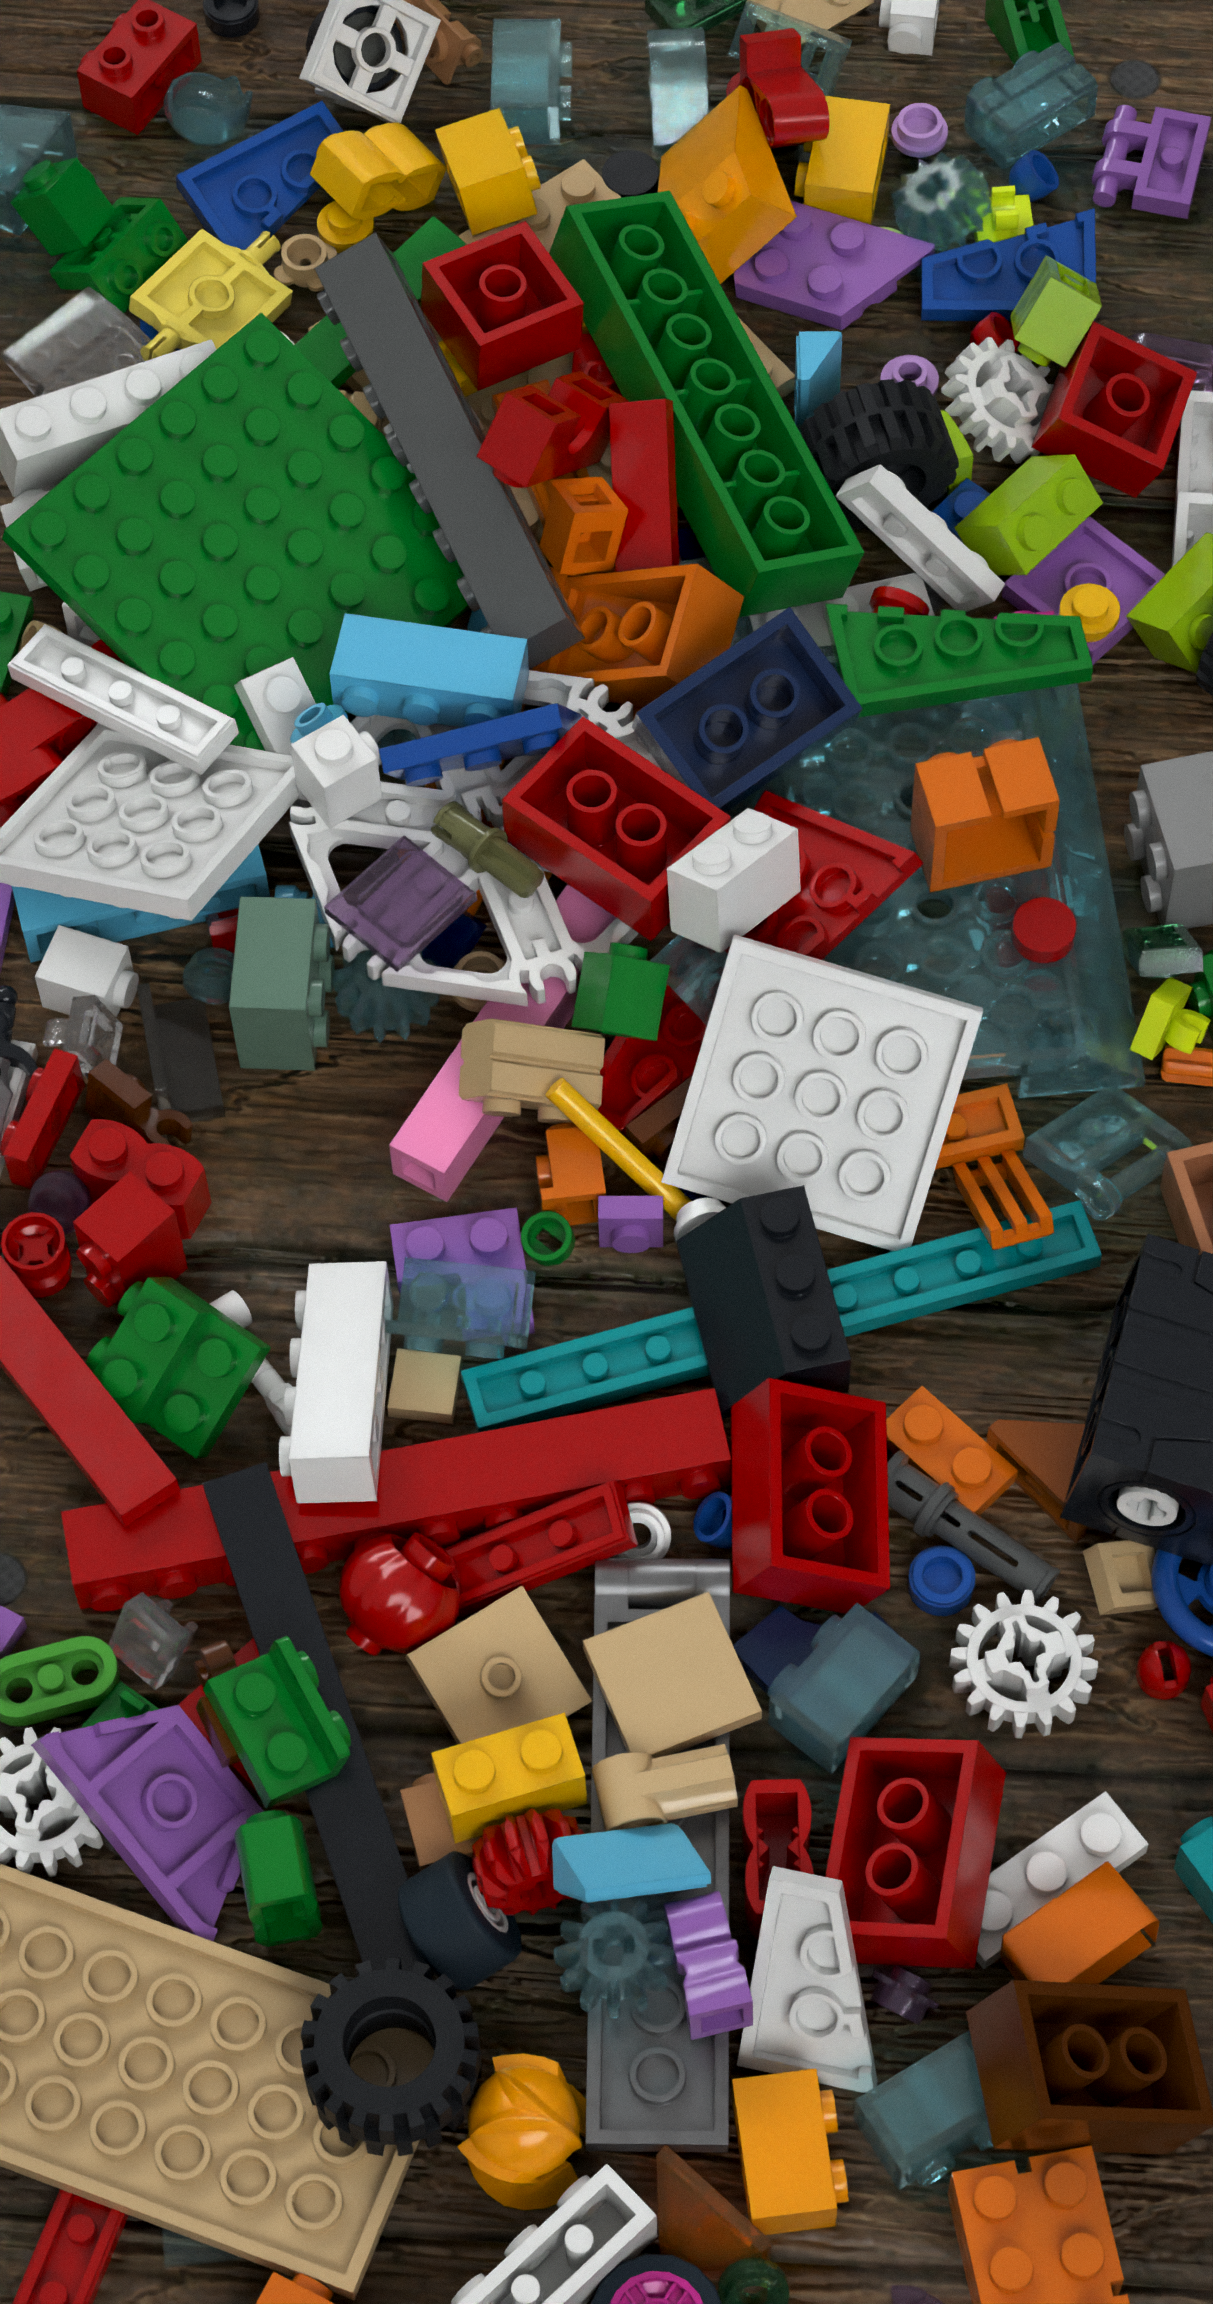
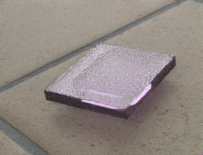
M404 835L326 904L324 909L325 914L398 972L476 902L477 893Z

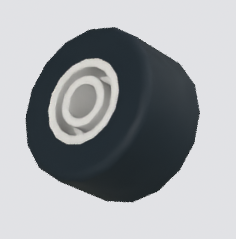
M452 1851L408 1879L398 1889V1907L411 1940L425 1962L439 1977L445 1974L455 1983V1989L467 1991L513 1962L522 1951L521 1934L514 1915H504L501 1909L487 1906L484 1895L480 1894L472 1865L473 1859L461 1852Z

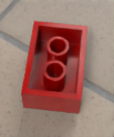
M582 717L502 799L504 831L507 834V842L649 941H652L670 922L667 868L731 821L730 815L585 717Z
M773 1378L766 1379L731 1406L733 1593L851 1615L890 1589L886 1402Z
M850 1737L825 1877L843 1881L857 1963L975 1969L1006 1777L1004 1769L979 1740Z

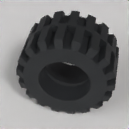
M888 379L874 384L868 382L857 385L856 388L847 392L842 391L833 396V399L828 403H822L813 411L814 416L805 419L800 427L801 435L852 530H861L867 526L836 497V494L847 478L881 464L887 471L897 475L904 482L906 489L926 508H929L931 506L930 503L940 499L947 492L946 487L954 483L957 476L955 469L959 467L958 457L935 396H932L929 389L925 386L917 387L915 382L903 380L895 383L894 379Z
M385 1958V1969L372 1971L370 1960L356 1964L357 1977L348 1981L340 1973L329 1981L331 1995L327 1998L318 1993L310 2005L313 2019L312 2021L304 2020L301 2031L303 2050H300L311 2103L317 2106L319 2119L326 2128L330 2130L334 2126L337 2127L340 2140L353 2148L358 2140L366 2142L369 2154L383 2156L385 2145H397L398 2156L414 2154L412 2142L424 2139L429 2149L442 2142L441 2129L447 2125L455 2131L465 2120L463 2108L465 2105H471V2101L478 2090L477 2079L482 2076V2060L477 2022L473 2021L472 2007L465 1995L456 1996L455 1983L445 1974H442L436 1981L433 1980L430 1966L415 1961L412 1971L402 1970L401 1958ZM387 2028H403L416 2032L433 2047L434 2054L431 2062L418 2077L403 2085L383 2087L366 2082L350 2068V2060L357 2046L366 2037L377 2031Z

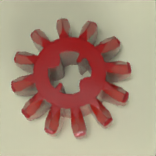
M530 1808L524 1815L514 1817L507 1814L505 1822L502 1824L489 1825L483 1829V1837L472 1845L474 1857L472 1865L480 1894L484 1895L488 1907L501 1909L504 1915H514L521 1911H527L529 1915L533 1916L539 1909L546 1907L556 1909L558 1902L563 1899H574L558 1893L553 1887L552 1844L554 1839L558 1837L584 1834V1831L578 1826L576 1817L562 1815L560 1809H549L543 1813H537L534 1808Z

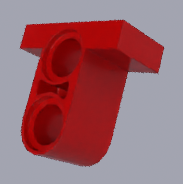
M794 28L740 35V85L748 89L770 148L825 140L829 133L830 124L828 105L821 88L801 67V35Z

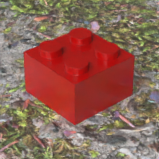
M526 221L422 263L421 309L477 391L580 349L584 303Z
M1093 321L1065 368L1060 366L1031 447L1048 456L1075 454L1087 475L1136 498L1164 470L1197 372Z

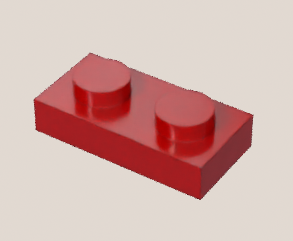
M54 1048L45 1068L38 1067L31 1076L26 1092L27 1105L19 1121L12 1120L9 1123L1 1141L0 1153L4 1157L11 1183L35 1191L85 1087L78 1055Z

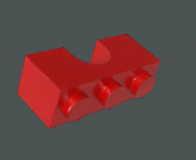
M582 371L557 377L548 395L532 385L506 392L476 457L493 467L492 473L497 479L516 488H527L600 462L610 441L609 404L629 402V400Z

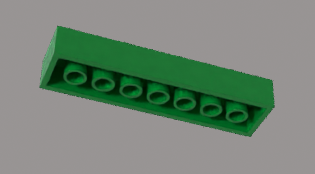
M664 191L566 206L549 254L583 301V321L622 396L629 400V402L665 398L673 401L677 502L716 577L744 596L738 618L843 598L865 552L671 192Z

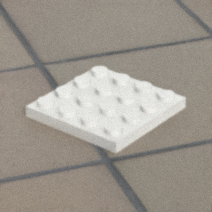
M98 723L0 828V883L13 887H24L59 894L64 897H74L114 905L118 908H129L164 915L173 919L192 921L299 798L292 756L229 744L201 775Z
M734 934L661 1182L729 1203H734L744 1197L804 1185L816 1229L890 1251L911 1247L982 1018L983 1008Z

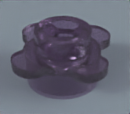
M897 1965L894 1966L889 1977L876 1970L874 1971L872 1977L878 1979L879 1982L870 2000L918 2025L921 2024L929 2007L937 2010L939 2003L926 1997L932 1986L931 1983Z

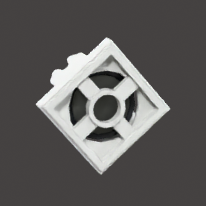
M329 0L327 8L316 16L309 28L306 41L307 59L299 79L315 86L316 94L332 98L334 103L366 112L386 123H401L441 20L404 0ZM395 19H397L401 29L403 30L406 49L405 55L402 54L403 47L401 33L395 23ZM395 72L398 73L394 81L381 91L366 93L367 91L379 89L392 79Z

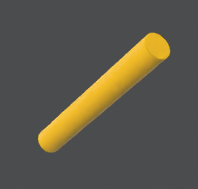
M564 1078L557 1080L549 1088L545 1096L649 1196H663V1209L676 1221L679 1210L692 1200L678 1187L662 1183L663 1173Z

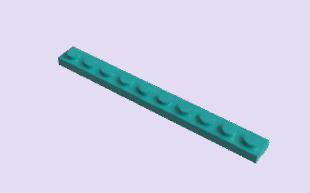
M1081 1200L1049 1208L1054 1225V1233L1049 1236L992 1250L981 1228L828 1269L827 1272L845 1337L1100 1267L1102 1254ZM1028 1214L1024 1215L1028 1224L1033 1223ZM1008 1220L999 1222L1003 1231L1012 1229ZM692 1307L461 1370L463 1388L477 1433L553 1419L709 1375Z

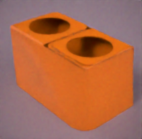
M1106 1861L1063 1892L1059 1897L1052 1899L1003 1934L1000 1953L1001 1961L1016 1980L1100 1984L1152 1946L1141 1933V1929L1156 1943L1160 1921L1109 1861Z

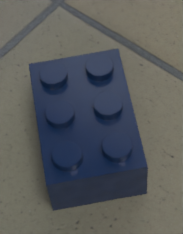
M788 607L636 712L632 728L663 771L726 813L854 724L863 708L791 607Z

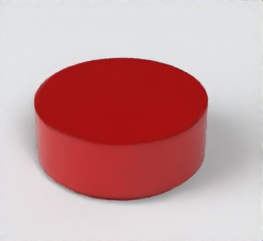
M1048 897L1031 899L1023 903L1014 915L1011 932L1013 945L1020 955L1036 963L1058 961L1065 957L1074 945L1076 919L1071 909L1059 900Z

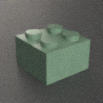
M240 896L229 1001L240 1068L315 1071L317 1047H328L330 1013L329 1010H324L325 992H333L335 961L334 955H329V924L319 923L316 899Z

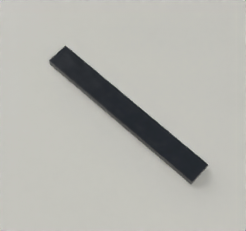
M264 1462L202 1483L259 1655L267 1654L275 1640L288 1636L296 1651H304L311 1659L319 1679L317 1690L328 1711L335 1710L339 1713L350 1734V1756L340 1773L327 1781L305 1790L361 1960L362 1962L370 1960L372 1971L385 1969V1958H401L402 1970L412 1971L415 1961L427 1963L412 1942L398 1907V1889L408 1880L267 1463ZM430 1967L431 1977L437 1975Z

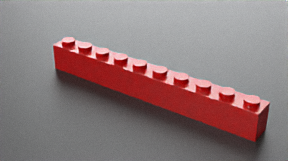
M715 1388L383 1450L380 1457L377 1501L297 1503L292 1476L282 1477L280 1470L270 1472L303 1572L307 1574L324 1569L329 1562L348 1559L360 1544L379 1535L395 1534L401 1538L409 1539L414 1532L428 1537L441 1548L456 1543L460 1537L484 1533L610 1480H615L622 1485L627 1503L641 1501L653 1504L657 1499L682 1495L687 1499L705 1498L714 1492H718L721 1487L731 1485V1456ZM203 1485L180 1489L179 1492L126 1527L123 1526L106 1503L61 1511L71 1580L80 1610L93 1608L96 1611H114L126 1607L133 1599L154 1595L165 1599H177L194 1593L197 1587L222 1582L229 1586H236Z

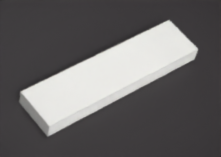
M46 624L42 626L7 665L12 679L201 775L239 734L235 719L150 678Z

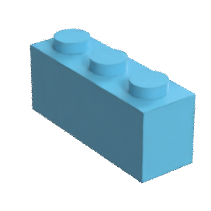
M345 613L329 674L333 705H341L345 711L360 717L380 715L407 719L414 724L423 726L442 724L466 727L520 713L529 678L527 639Z

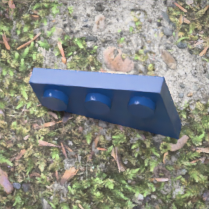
M320 101L176 175L177 189L209 234L226 245L246 250L264 231L270 232L271 238L321 187L310 175L316 159L317 149L325 138L331 134L344 131L324 102Z
M1095 208L1076 213L1075 220L1047 227L1046 222L1027 227L1023 235L995 243L986 239L923 257L921 263V321H981L992 312H997L1008 321H1011V313L1046 255L1096 283Z
M559 703L384 747L379 749L383 772L400 780L405 779L407 786H419L443 779L442 772L460 768H465L466 771H478L498 766L505 759L546 754L582 717L588 720L589 718Z

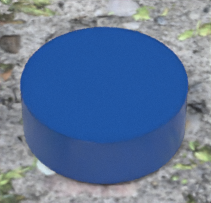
M933 1546L923 1550L914 1558L909 1569L908 1592L912 1601L922 1611L934 1616H949L958 1613L968 1605L973 1596L976 1579L973 1564L964 1553L950 1546Z

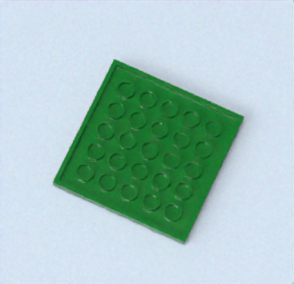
M262 312L4 529L2 540L127 666L235 719L239 734L231 741L230 745L263 751L265 749L235 690L234 685L239 681L293 657L315 703H324L326 706L333 705L329 674L345 613L448 628L470 608L456 582L457 579L464 576L458 561L455 560L450 563L440 550L433 536V531L440 527L434 512L426 515L410 489L409 483L417 479L415 473H410L407 465L403 467L391 450L386 437Z

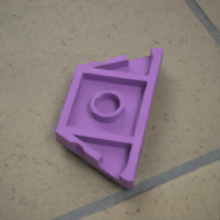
M790 200L797 217L734 272L736 298L843 330L861 317L868 306L882 302L897 291V281L917 266L921 268L922 258L935 254V244Z
M175 1705L148 1711L145 1714L129 1718L121 1717L98 1722L93 1726L66 1732H53L38 1738L31 1744L174 1924L183 1931L214 1941L218 1931L214 1926L228 1892L234 1890L241 1872L234 1837L235 1832L241 1825L246 1824V1820L250 1816L264 1811L228 1766L222 1768L214 1748L181 1707Z

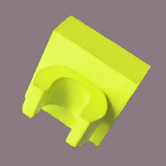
M1015 185L992 187L991 197L972 198L971 216L975 242L989 239L995 243L1023 235L1025 228L1033 226L1029 194L1015 195Z
M1169 977L1151 995L1129 1050L1153 1060L1167 1044L1179 1051L1191 1054L1196 1043H1202L1211 1020L1201 1013L1184 1009L1192 990L1191 986Z

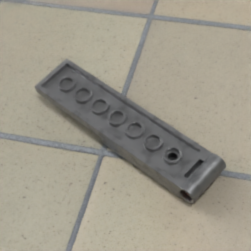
M608 1558L595 1561L594 1636L709 1592L730 1638V1559ZM594 1673L592 1768L599 1761L608 1757L628 1753ZM729 1732L677 1753L725 1744L729 1754ZM592 1774L591 1833L603 1832L605 1828ZM729 1808L667 1821V1823L678 1825L684 1831L711 1872V1884H707V1887L589 1903L586 2151L728 2152L729 2031L695 2040L690 2039L683 1987L685 1976L679 1975L675 1970L663 1904L719 1891L729 1924Z

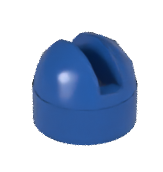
M1031 150L1018 159L1010 169L1009 186L1015 185V195L1029 194L1030 201L1034 202L1046 197L1057 189L1059 178L1050 160L1040 151Z
M714 1492L702 1501L694 1518V1533L700 1541L719 1549H729L732 1547V1496L723 1492Z

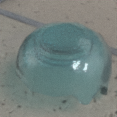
M187 72L172 80L164 98L165 116L174 131L190 143L216 147L234 140L245 128L250 115L253 91H246L244 95L236 76H230L221 80L208 73Z

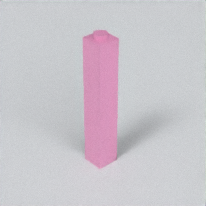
M568 884L556 900L570 937L576 942L587 943L595 940L616 919L615 916ZM575 967L576 973H577V992H578V986H579V981H580L581 972H580V970H579L577 967ZM549 977L543 981L546 1002L538 1004L530 994L529 983H521V986L527 993L528 1007L487 1001L473 1022L493 1018L564 1029L574 1014L577 992L569 994L563 980L557 977ZM462 1039L389 1144L393 1174L448 1202L504 1118L483 1114V1103L461 1100L459 1096L460 1067L464 1064V1060L461 1058Z

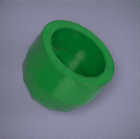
M543 1211L533 1215L526 1221L521 1232V1243L528 1256L534 1262L544 1266L560 1265L570 1257L574 1249L575 1234L568 1221L562 1215L552 1211ZM542 1229L562 1245L559 1250L553 1252L536 1239V1236Z

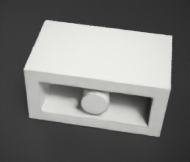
M747 808L667 868L671 931L722 953L731 946L734 934L744 936L801 892L798 829L771 818L764 813Z

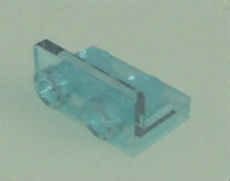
M405 1257L398 1320H386L385 1333L405 1336L403 1349L442 1353L443 1341L466 1343V1356L504 1360L505 1347L527 1350L536 1272L524 1269Z

